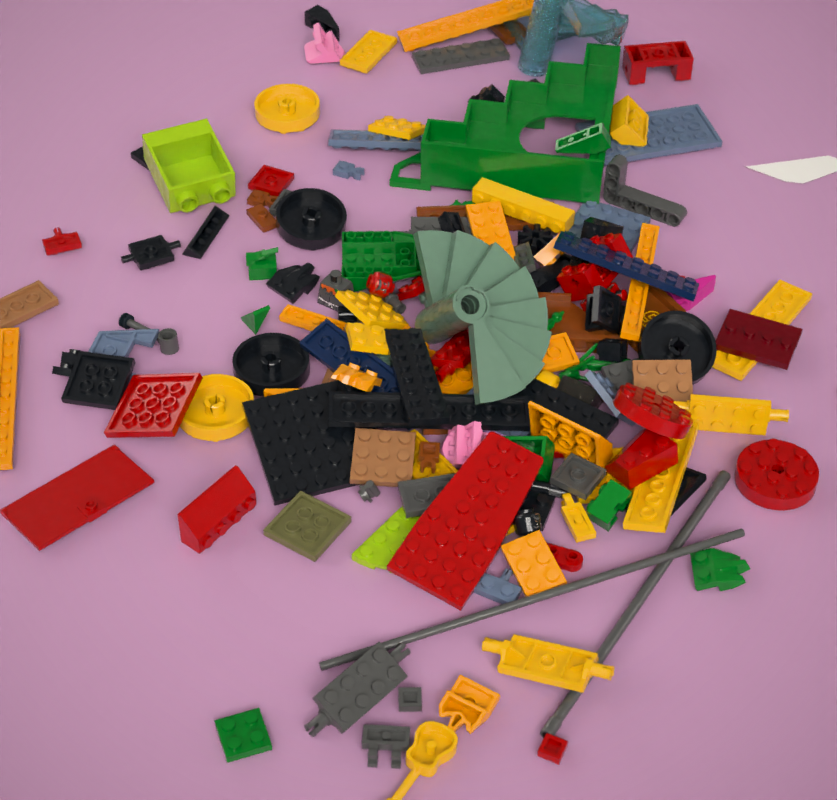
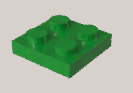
M259 708L214 720L227 763L272 750V744Z

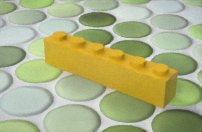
M483 177L472 188L473 203L500 201L504 214L533 225L541 224V228L544 229L549 227L552 232L557 234L561 231H569L574 225L575 211Z

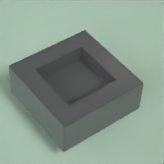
M421 687L398 688L399 712H422Z

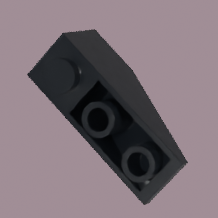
M316 5L305 11L306 26L314 29L313 25L319 22L325 33L332 31L338 42L340 41L339 27L327 9Z

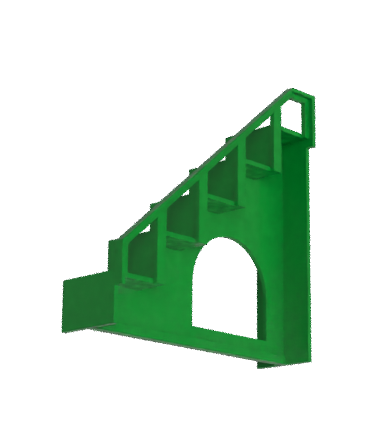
M587 43L583 64L549 61L545 83L509 80L505 102L469 99L463 122L428 119L421 141V152L394 165L390 178V187L431 191V186L472 190L483 177L539 198L584 203L586 201H595L599 204L606 151L590 154L589 159L531 153L523 148L519 136L525 127L544 129L545 121L548 117L595 120V125L603 123L609 133L615 89L617 88L621 46ZM412 163L421 164V179L399 177L402 168Z

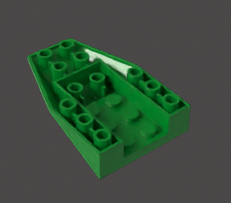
M397 231L342 232V277L352 282L354 292L368 289L366 288L367 279L370 274H374L377 271L390 275L393 278V283L422 276L412 234Z

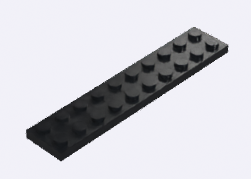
M329 391V427L452 429L456 425L465 426L473 421L481 422L482 430L530 431L528 396H510L489 404L475 405L474 395L442 394L450 416L449 424L409 426L400 393Z

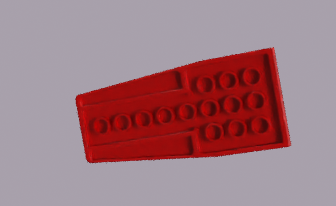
M489 432L420 516L388 563L387 570L461 611L498 553L517 512L520 510L543 466V457L495 432Z

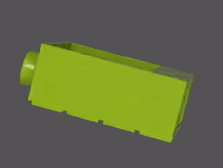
M207 118L142 134L144 160L169 213L177 211L191 212L200 205L211 202L221 204L236 196L235 172Z

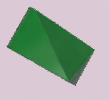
M267 305L241 317L242 321L255 335L268 314L270 307Z

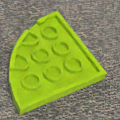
M403 506L400 507L351 554L352 560L374 570L376 567L387 570L388 563L420 516L406 518Z

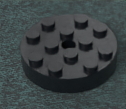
M316 188L298 189L285 195L278 203L276 209L277 231L286 242L295 247L313 251L327 248L338 242L342 237V232H345L347 219L345 206L339 198L330 192Z
M667 311L655 316L644 328L638 342L639 360H691L692 385L702 380L714 364L717 352L716 341L710 328L700 318L684 311ZM674 346L680 349V353L674 348Z
M282 333L259 334L245 340L235 350L232 358L234 377L244 381L250 387L253 395L264 396L265 388H299L305 383L310 373L309 353L300 347L298 339Z

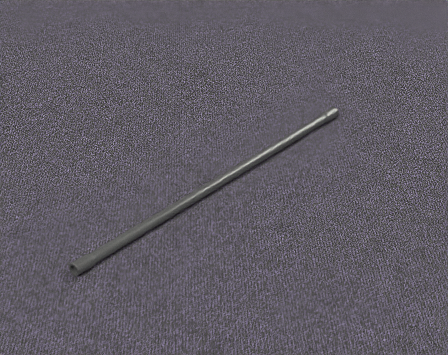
M720 471L712 486L666 552L683 547L715 498L730 480L731 476L727 471ZM674 559L656 565L596 652L599 659L597 663L603 664ZM569 691L553 716L549 718L540 731V735L543 738L546 733L555 736L563 720L582 692Z

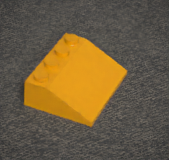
M532 401L528 403L531 436H548L555 444V451L567 457L570 453H573L602 468L605 467L613 456L612 443L601 435Z

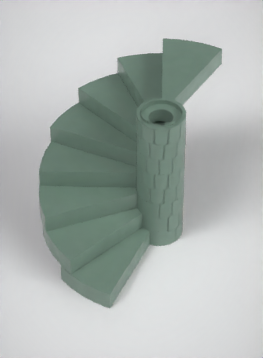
M436 230L417 231L414 233L413 237L428 307L417 315L415 328L421 329L425 342L429 344L441 343L468 329L475 405L500 401L525 389V386L539 374L545 365L542 360L546 354L552 331L547 330L548 309L546 297L539 298L534 281L526 266L520 268L514 259L496 242L488 245L481 239L459 230L454 233Z

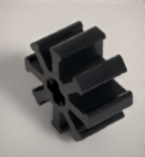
M535 224L534 230H531L528 225L523 226V232H518L517 245L529 242L534 257L536 253L553 239L554 235H551L549 227L540 231L541 224Z

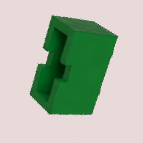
M612 479L607 484L604 483L601 486L598 497L595 500L592 499L586 508L590 521L608 532L618 520V517L615 515L618 511L623 512L632 498L631 491Z

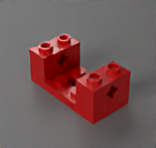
M686 41L624 46L622 68L629 85L644 84L647 67L654 68L658 66H669L675 81L691 80L694 58Z
M609 233L600 237L596 235L590 238L594 244L606 245L610 250L615 252L622 251L628 257L633 258L621 233ZM581 263L577 266H565L556 278L564 293H571V301L587 299L588 294H593L594 286L601 285L606 288L619 273L594 263Z

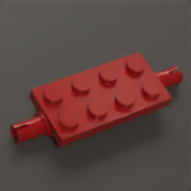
M468 329L454 335L430 357L433 366L439 368L435 372L438 382L442 383L449 375H453L457 368H465L471 362Z

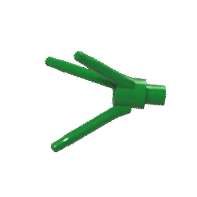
M595 343L579 359L578 365L568 367L565 371L560 372V379L574 378L589 382L585 376L580 375L578 369L595 359L594 355L589 358L587 357L597 348L598 344Z

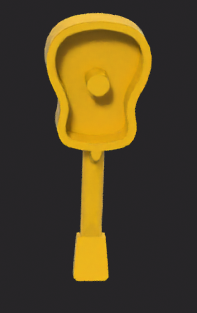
M435 721L424 722L417 728L414 743L406 752V766L411 771L394 795L386 800H402L419 775L425 777L434 776L442 764L454 757L457 751L458 738L452 729Z

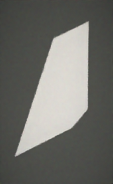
M828 155L746 167L785 182L806 183L837 172V158Z

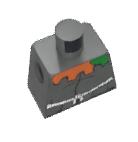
M331 271L320 283L317 303L338 312V306H343V304L335 298L338 290L354 292L352 282L343 278L341 271Z

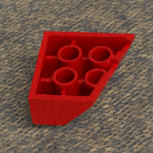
M645 428L604 468L607 469L610 475L631 490L678 463L677 443L666 436Z

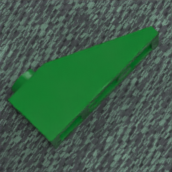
M599 123L557 139L555 151L556 153L596 154L611 148V136L604 124Z

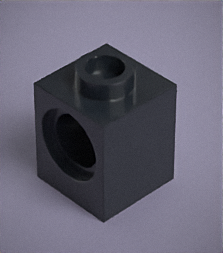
M605 338L599 341L596 349L599 361L621 362L627 359V340Z

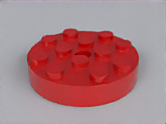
M626 383L620 386L613 400L616 409L624 416L652 432L669 438L684 439L693 424L692 414L689 411L674 404V400L666 395L662 397L656 394V391L650 387L643 389Z
M774 438L758 441L744 448L737 459L735 469V482L739 491L752 503L771 510H792L805 505L814 496L819 480L817 463L804 448Z

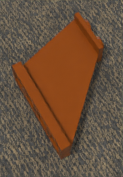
M538 292L539 298L546 297L548 318H551L554 312H565L562 316V321L555 323L554 327L549 331H552L551 336L566 332L575 352L586 353L595 343L598 344L599 341L605 338L624 339L620 338V335L617 333L612 334L605 329L592 332L586 331V312L571 302V293Z

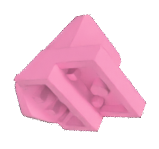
M319 22L314 24V32L312 33L315 40L304 46L306 61L309 64L340 62V59L346 53L339 45L333 32L325 33Z
M473 421L465 426L456 425L452 429H448V435L440 447V453L455 468L460 469L488 433L482 431L481 422Z

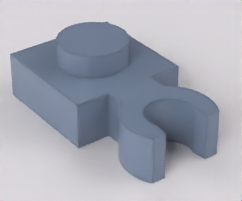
M339 161L333 169L334 176L346 179L353 177L355 180H361V175L365 174L364 168H355V164L346 161Z

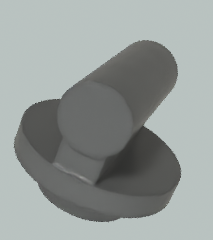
M372 480L367 481L364 486L362 484L359 485L360 490L358 493L364 502L368 500L371 503L373 501L371 498L380 495V490Z

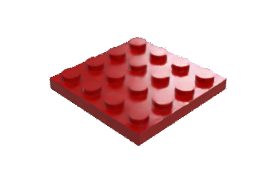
M200 373L133 375L104 434L107 438L175 437L203 377Z

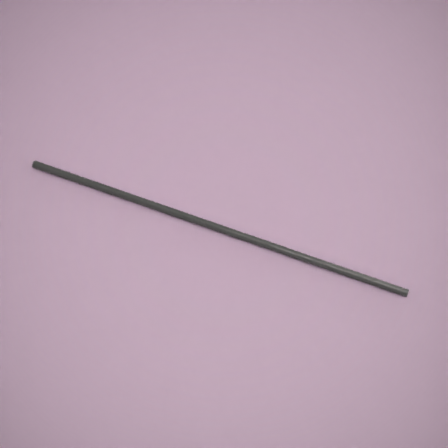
M741 528L394 638L381 644L386 650L396 648L400 643L408 644L732 541L744 537L745 532ZM374 645L319 662L320 669L324 671L358 660Z

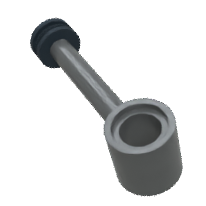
M123 313L119 318V326L125 329H150L134 321V316L128 313ZM171 328L161 330L157 338L161 353L165 355L177 353L179 350L177 332Z

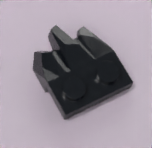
M306 263L303 266L294 265L278 270L266 285L294 304L303 293L307 295L310 293L320 277L312 274L315 267L311 263Z

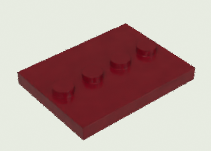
M729 309L715 340L716 349L788 370L803 329Z

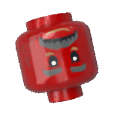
M377 271L369 275L366 288H368L370 294L385 298L389 293H393L395 283H393V278L390 275Z

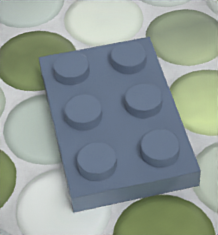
M589 370L585 377L618 419L634 426L636 423L624 416L613 404L617 394L613 389L615 386L608 377L604 378L601 373L598 372L596 374Z

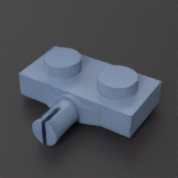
M505 568L500 578L485 573L473 593L497 603L505 604L517 600L522 593V587L508 581L513 572Z

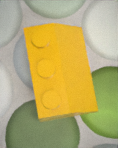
M629 95L613 105L610 136L621 145L644 147L647 145L649 115Z

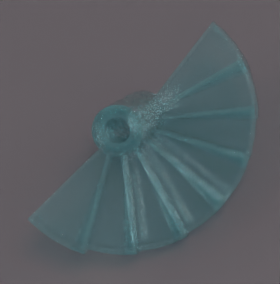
M534 0L530 16L503 22V24H505L504 28H508L511 32L510 35L515 37V44L521 51L518 68L527 75L540 77L547 73L548 63L551 61L556 41L573 36H578V38L593 37L601 45L611 43L619 46L625 36L629 20L628 15L619 14L617 9L603 10L598 5L591 4L586 0ZM517 22H521L527 28L526 33Z

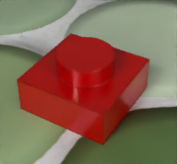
M546 733L538 749L537 756L560 764L568 747V741Z

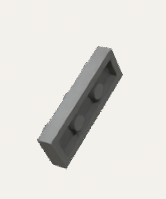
M529 242L514 246L516 254L514 258L520 268L526 266L529 273L537 270Z

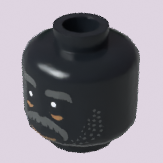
M534 508L519 510L514 518L515 533L518 536H525L537 530L541 532L540 514L534 511Z

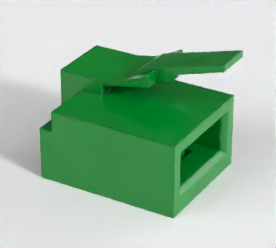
M278 247L246 253L249 281L269 280L277 272L275 253H278Z

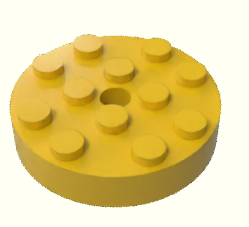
M279 84L266 88L257 95L254 103L255 116L260 125L282 134L296 131L302 132L312 126L320 116V100L318 95L310 88L298 84Z
M210 374L202 376L203 379L182 420L180 428L193 438L213 442L229 439L246 430L248 423L242 408V402L254 400L250 387L244 381L230 375Z

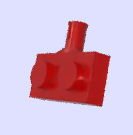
M57 227L58 231L54 228L55 236L42 239L47 256L82 248L77 232L62 234L59 227Z

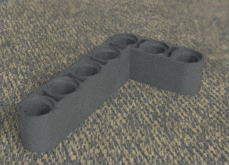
M618 154L614 156L606 166L604 200L611 205L643 214L661 223L673 227L678 226L687 215L686 208L681 204L625 185L628 161L623 155Z

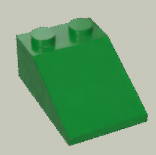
M503 436L543 457V466L535 480L549 483L555 444L548 436Z

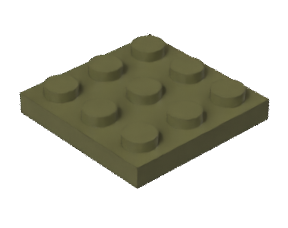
M300 491L263 529L264 536L316 562L352 521L350 515Z

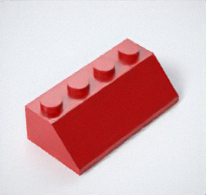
M238 466L232 467L177 514L181 542L199 554L206 548H209L216 539L224 535L232 525L238 523L256 505L255 489Z

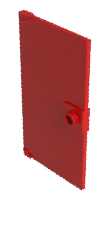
M114 444L0 509V513L40 551L87 522H92L107 513L109 509L155 482L153 478Z

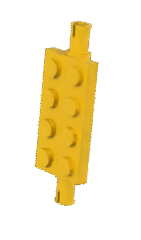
M691 394L690 400H687V402H673L680 408L689 411L692 414L693 422L698 423L699 430L766 436L770 420L788 422L789 410L771 409V400Z
M513 634L511 640L504 641L485 637L482 643V651L500 654L501 660L497 666L498 673L584 693L592 676L611 681L614 675V666L597 663L599 660L598 653L515 634Z

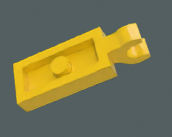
M569 492L562 494L561 514L576 543L596 538V531L581 502L574 503Z

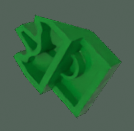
M715 548L700 550L690 554L697 591L713 587H719L720 591H724L746 583L740 574L750 570V567L744 559H740V556Z

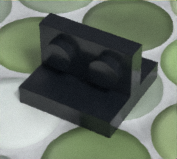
M601 285L594 286L593 294L587 295L585 330L592 332L605 329L612 334L619 333L622 298Z

